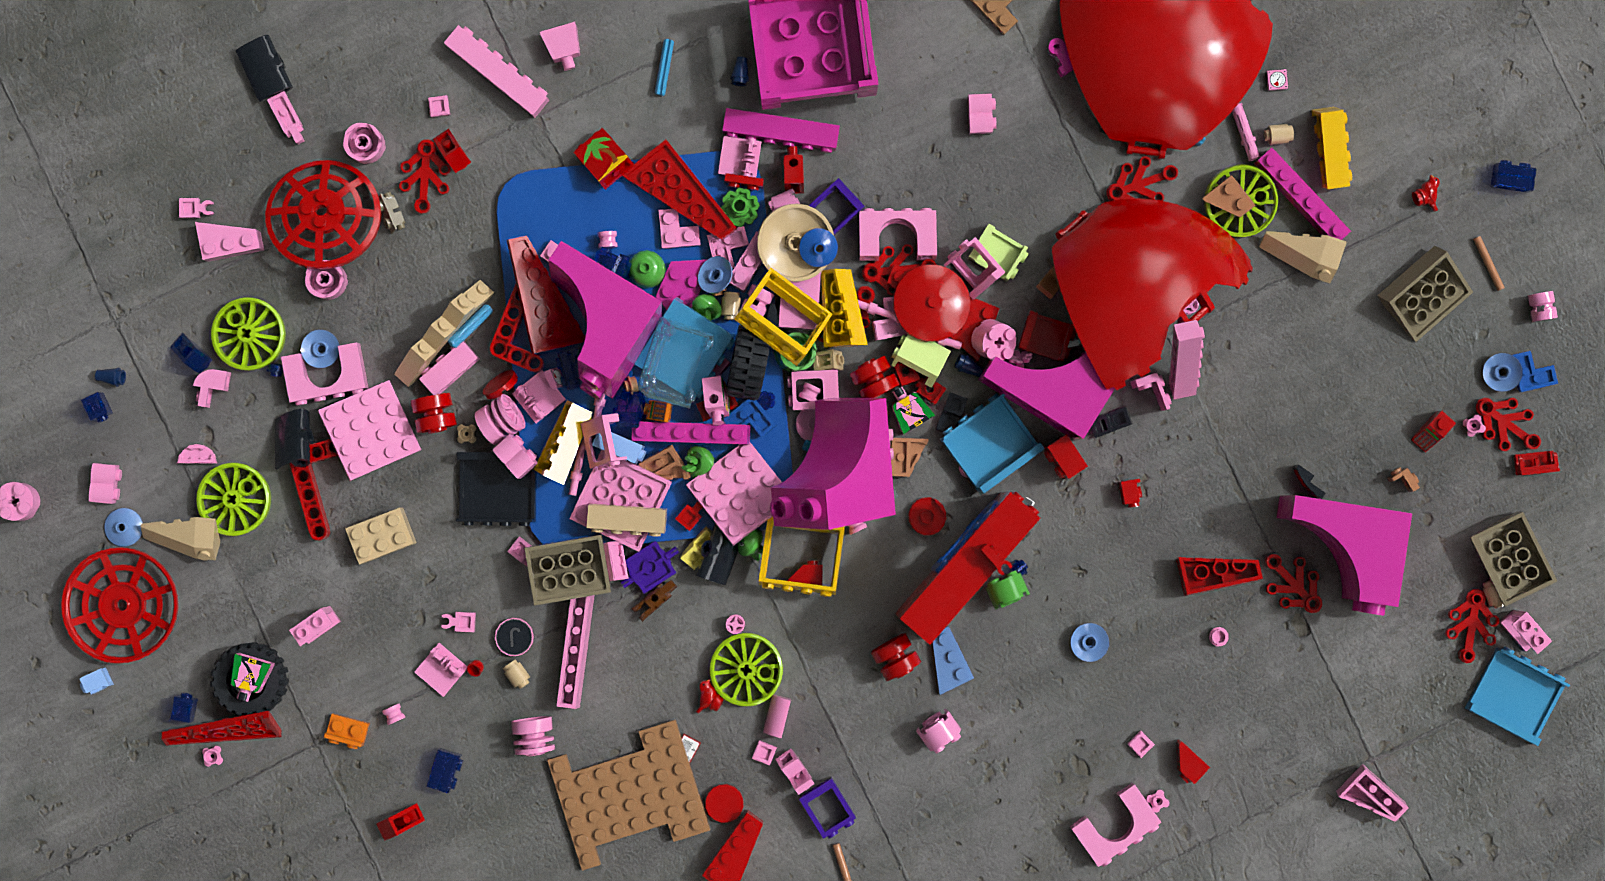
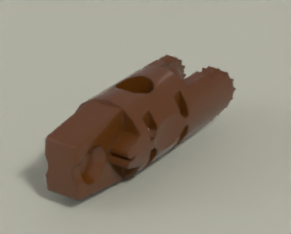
M672 580L665 585L661 583L637 603L632 610L637 612L645 604L650 607L639 617L643 622L672 597L670 593L677 588V585ZM658 596V600L654 602V597Z

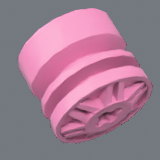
M505 394L493 400L491 405H485L475 412V420L480 431L493 445H498L509 434L514 435L525 428V420L520 409Z
M552 716L531 717L511 721L512 734L522 736V739L513 742L514 745H523V747L514 749L515 755L535 756L555 750V744H546V742L554 740V736H545V732L553 729Z

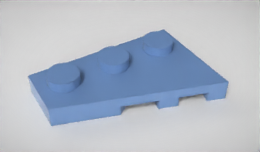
M947 626L932 642L939 695L974 679L949 626Z

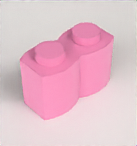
M992 94L968 95L969 134H992L993 129H996V117L992 115V110L996 109L995 98H992Z
M509 434L493 451L517 479H521L538 464L535 460L537 456L530 449L526 450L524 448V441L518 435Z
M92 464L89 502L115 504L116 500H119L120 489H117V484L122 478V470L119 469V465Z

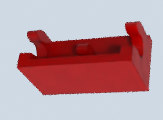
M1543 451L1514 455L1516 476L1560 471L1557 452Z

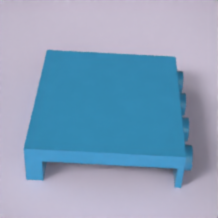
M676 297L650 337L635 365L694 401L697 397L700 399L703 395L702 378L714 377L716 373L713 370L716 365L720 366L726 357L723 355L726 349L730 350L736 341L733 339L735 333H729L683 304V301Z
M996 393L988 399L990 402L985 407L982 404L973 410L974 415L970 418L967 415L958 421L959 426L955 429L951 426L943 432L944 437L940 439L980 495L986 493L1045 449L1030 434L1004 398L1005 394L999 396Z
M1505 646L1503 649L1496 647L1465 709L1519 738L1539 746L1542 739L1538 737L1563 689L1569 687L1570 684L1564 682L1566 678L1556 673L1554 676L1547 673L1549 669L1539 664L1537 667L1530 664L1532 660L1522 655L1520 658L1513 655L1515 651Z

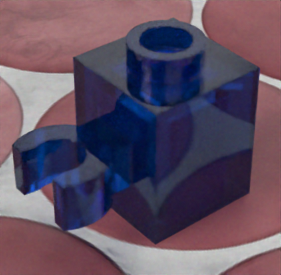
M96 392L81 400L90 421L101 423L109 419L108 416L113 414L103 392Z
M181 693V695L175 696L170 720L187 723L193 722L198 698H193V694Z

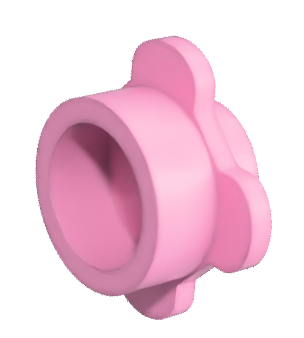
M1479 415L1463 421V426L1467 428V435L1470 437L1479 432L1483 433L1486 429L1482 425L1481 416Z
M215 746L211 749L204 748L202 750L205 766L222 764L221 747Z
M1157 790L1156 793L1147 796V802L1151 804L1154 812H1159L1161 808L1169 806V800L1165 798L1164 791Z

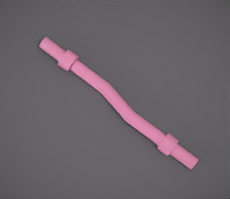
M858 300L859 308L866 310L867 313L872 315L878 314L897 321L893 311L878 307V304L872 302L869 304ZM950 338L937 341L941 346L945 347L947 345L960 350L962 342Z
M604 393L600 399L595 398L594 400L595 410L593 419L601 416L602 409L605 407L606 399H604ZM584 439L578 447L574 470L571 471L570 495H577L579 481L582 479L583 473H581L586 450Z

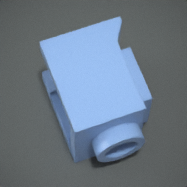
M106 667L79 678L81 681L80 687L84 693L90 692L95 694L108 686L114 685Z

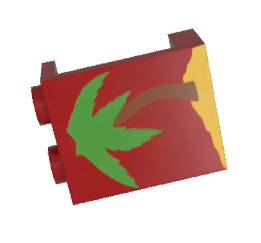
M603 128L596 131L592 137L579 145L573 152L605 190L634 166L630 158Z

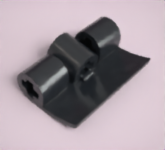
M269 35L260 36L236 49L238 58L259 102L275 93L287 92L293 88L285 71V64L280 54L277 53Z
M296 409L275 419L276 470L288 463H292L296 467H306L310 464L309 445L313 444L314 436L310 429V412L308 410Z
M715 523L710 535L711 539L705 541L701 547V555L704 559H701L696 576L726 585L738 553V543L733 546Z

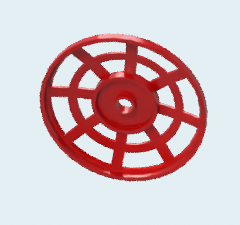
M331 160L305 163L287 173L272 190L265 211L267 232L276 249L289 261L308 269L317 270L340 267L361 256L375 239L381 222L379 196L367 176L349 164ZM322 165L321 174L308 176L299 182L293 177V175L304 169ZM330 165L346 168L359 177L349 183L339 176L329 174ZM320 179L319 189L308 192L303 187L308 182ZM328 180L339 182L344 187L337 192L327 189ZM285 182H288L292 188L285 196L282 207L271 208L276 193ZM363 183L368 186L372 194L374 210L362 208L361 198L355 188ZM297 191L303 197L299 206H288L291 197ZM351 192L355 199L356 208L345 207L341 198ZM324 207L327 209L324 215L317 214L319 208ZM287 214H298L301 223L294 230L289 225ZM281 215L283 226L288 233V236L282 243L277 240L273 232L271 216ZM345 215H355L353 224L346 231L341 225ZM362 216L373 218L371 229L364 241L359 245L352 235L359 227ZM307 229L315 233V243L300 238L299 235ZM336 231L341 236L336 240L323 243L324 234ZM293 241L303 247L315 249V261L299 258L286 249ZM345 241L353 249L349 254L340 258L323 261L324 249L334 248Z
M125 547L101 550L83 560L69 576L63 590L61 602L64 625L75 644L88 655L110 663L133 662L147 657L159 649L173 631L179 608L176 586L166 568L149 554ZM127 553L140 557L136 567L131 565L113 566L108 555ZM100 558L105 569L98 572L88 584L78 581L77 578L88 565ZM147 560L160 569L169 584L158 587L155 580L143 570ZM115 571H132L133 575L130 582H119ZM108 575L111 585L106 587L104 591L94 587L103 576ZM141 576L150 583L153 590L145 593L142 592L137 586ZM74 587L84 591L82 597L83 615L71 619L70 596ZM172 591L173 613L172 619L168 623L161 619L163 609L162 594ZM91 594L99 598V610L89 613L88 602ZM154 597L157 599L155 615L146 611V600ZM121 599L127 602L125 610L118 608V602ZM102 617L109 624L105 634L95 626L92 620ZM142 618L151 622L146 631L140 635L137 634L135 624ZM86 622L91 632L101 639L96 650L82 640L74 626ZM156 626L166 630L163 637L154 646L142 652L140 641L150 635ZM116 628H127L130 639H115L112 636ZM108 643L114 645L132 644L135 655L115 657L103 654Z

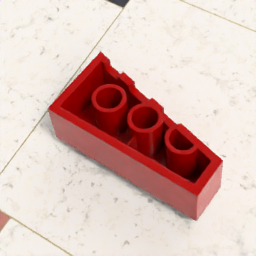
M1178 557L1176 559L1184 597L1257 582L1263 579L1259 560Z
M747 810L703 871L702 876L709 881H741L762 828L763 820Z

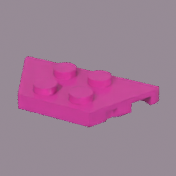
M706 260L670 262L656 295V298L662 301V305L666 310H668L676 297L681 299L683 304L691 308L693 300L699 296L702 289L698 283V273Z

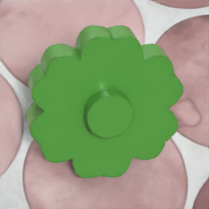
M738 188L736 192L729 191L723 197L725 205L721 209L737 227H742L745 223L751 225L758 217L756 212L760 208L756 196H750L751 194L748 189Z

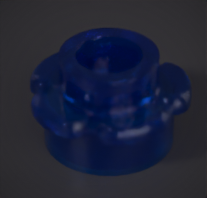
M269 364V369L266 370L270 372V376L282 377V373H284L282 364Z
M767 391L761 392L757 400L764 410L773 408L776 403L774 401V394Z
M1016 559L1013 561L1012 571L1016 570L1022 576L1028 574V566L1023 560Z

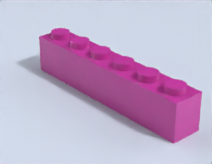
M726 108L723 134L735 138L743 136L745 139H762L767 144L781 142L786 147L801 145L802 149L813 150V147L820 148L821 152L832 153V150L836 151L840 125Z
M1273 148L1266 151L1254 163L1257 168L1264 171L1271 178L1275 187L1321 235H1328L1342 240L1351 232Z
M632 421V441L750 445V425Z

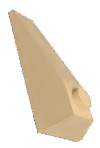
M1266 231L1259 246L1261 249L1312 278L1331 283L1338 270L1346 241L1328 235L1309 237L1310 234L1294 236L1285 232Z
M193 517L189 521L184 522L176 519L173 523L166 524L160 521L143 523L140 526L143 538L196 559L216 560L220 546L216 519Z

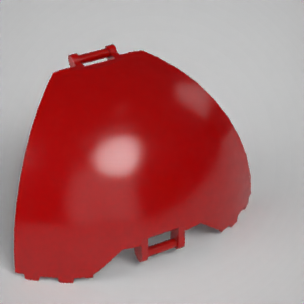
M1060 0L1064 40L1081 90L1109 139L1128 142L1126 154L1131 155L1137 153L1165 159L1167 148L1188 150L1212 132L1233 111L1253 84L1266 58L1272 38L1273 23L1269 20V15L1263 9L1260 11L1253 6L1251 0ZM1135 141L1158 144L1160 147L1156 149L1136 146L1134 144Z
M1120 199L1104 202L1091 213L1082 210L1070 224L1055 233L1058 241L1052 247L1055 272L1068 313L1086 354L1106 390L1112 387L1119 390L1126 386L1125 380L1136 374L1142 377L1151 372L1149 367L1162 359L1160 356L1169 325L1176 320L1177 324L1194 320L1199 321L1203 316L1215 309L1207 294L1215 284L1232 286L1239 289L1242 284L1247 285L1249 281L1247 273L1252 272L1253 269L1251 260L1242 247L1227 231L1214 221L1181 205L1154 199ZM1197 299L1201 309L1188 319L1184 309Z

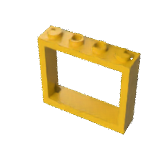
M770 268L734 320L797 366L814 344L831 318L832 313L774 269ZM764 286L768 287L817 324L803 346L750 307Z
M773 517L768 519L759 585H762L764 589L782 588L781 590L785 592L801 590L802 594L808 595L816 592L820 593V596L823 597L836 595L845 526L830 530L786 527L838 534L831 587L766 578L774 526Z

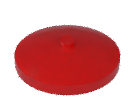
M923 265L911 270L900 280L894 292L893 310L899 325L907 334L921 341L937 342L953 336L962 328L969 315L970 296L963 280L952 270L940 265Z

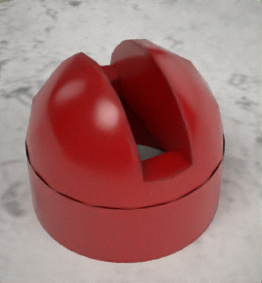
M473 660L467 666V672L473 677L480 676L484 669L483 663L479 660Z

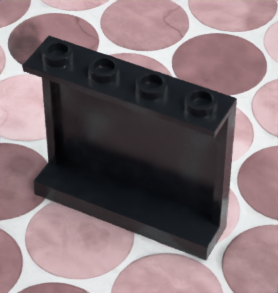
M457 452V460H460L459 518L456 521H461L462 525H474V522H481L482 526H492L493 522H500V526H511V522H519V526H530V522H536L537 471L534 470V467L524 477L517 479L494 452Z

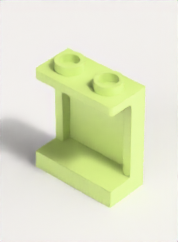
M991 224L987 225L978 240L1005 271L1000 278L1006 282L1010 278L1014 279L1019 271L1016 268L1019 262L1023 263L1029 254L1026 252L1028 247L1022 246L997 231ZM974 248L968 259L986 269L988 267L987 262Z
M903 334L898 343L901 346L900 349L896 347L891 356L894 358L892 366L895 367L897 362H901L927 376L928 379L925 384L932 388L951 351L935 342L921 341L909 334L907 336Z

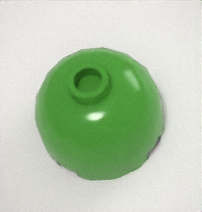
M649 250L639 251L634 254L629 260L627 267L628 276L632 283L644 289L659 285L666 273L665 263L661 256Z

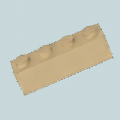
M592 503L588 505L587 528H592L591 532H603V529L611 530V533L614 534L630 531L631 535H642V532H649V536H661V533L666 532L667 509Z

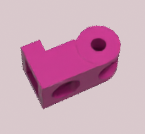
M1059 38L1052 39L1047 51L1059 64L1060 67L1057 73L1060 77H1063L1071 72L1073 67L1064 41Z

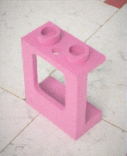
M976 237L970 242L965 240L958 247L961 250L958 252L954 250L947 256L949 260L944 264L946 267L952 263L973 287L974 290L969 293L973 300L1005 273ZM970 247H974L988 264V267L980 275H975L961 259V255Z
M838 370L791 372V376H788V388H792V395H789V407H793V411L815 409V402L797 401L796 381L798 379L819 378L823 382V399L839 398Z
M618 413L601 415L581 423L590 469L598 468V471L607 470L610 467L619 466L620 461L627 459V456L616 457L610 424L619 421ZM600 433L605 451V459L596 462L591 437Z
M331 606L320 608L289 631L298 644L302 646L306 642L310 644L341 621Z
M1512 610L1499 622L1525 652L1532 648L1536 654H1539L1552 642L1534 619L1525 611Z

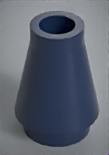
M746 57L736 58V63L730 77L732 85L744 87L749 82L748 59Z
M960 354L954 364V368L957 371L980 377L984 370V367L980 366L967 354Z
M121 368L97 370L95 379L96 381L118 387L124 385L126 372L121 370Z

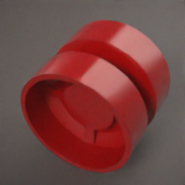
M886 356L876 360L873 358L859 365L857 370L849 374L855 385L866 383L867 386L859 391L861 398H876L900 385L895 374L883 376V373L891 367Z
M450 393L436 394L410 401L413 414H424V417L415 420L417 433L428 432V434L446 431L447 428L457 425L454 412H443V409L453 406Z
M906 633L885 642L870 652L876 664L888 662L880 670L886 682L894 678L903 677L922 662L916 651L904 653L911 645Z

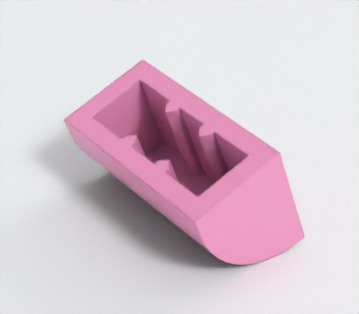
M772 695L763 730L764 733L782 738L791 702L790 698Z

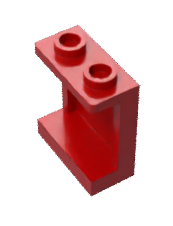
M1030 311L1017 349L1063 362L1064 358L1067 359L1071 348H1068L1070 340H1074L1076 330L1073 329V324L1064 323Z

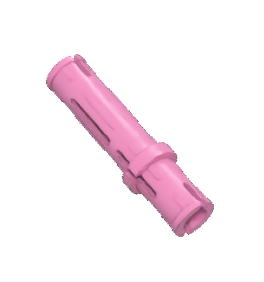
M1239 103L1232 113L1242 139L1241 145L1245 148L1248 161H1253L1260 158L1255 144L1256 138L1252 135L1242 103Z

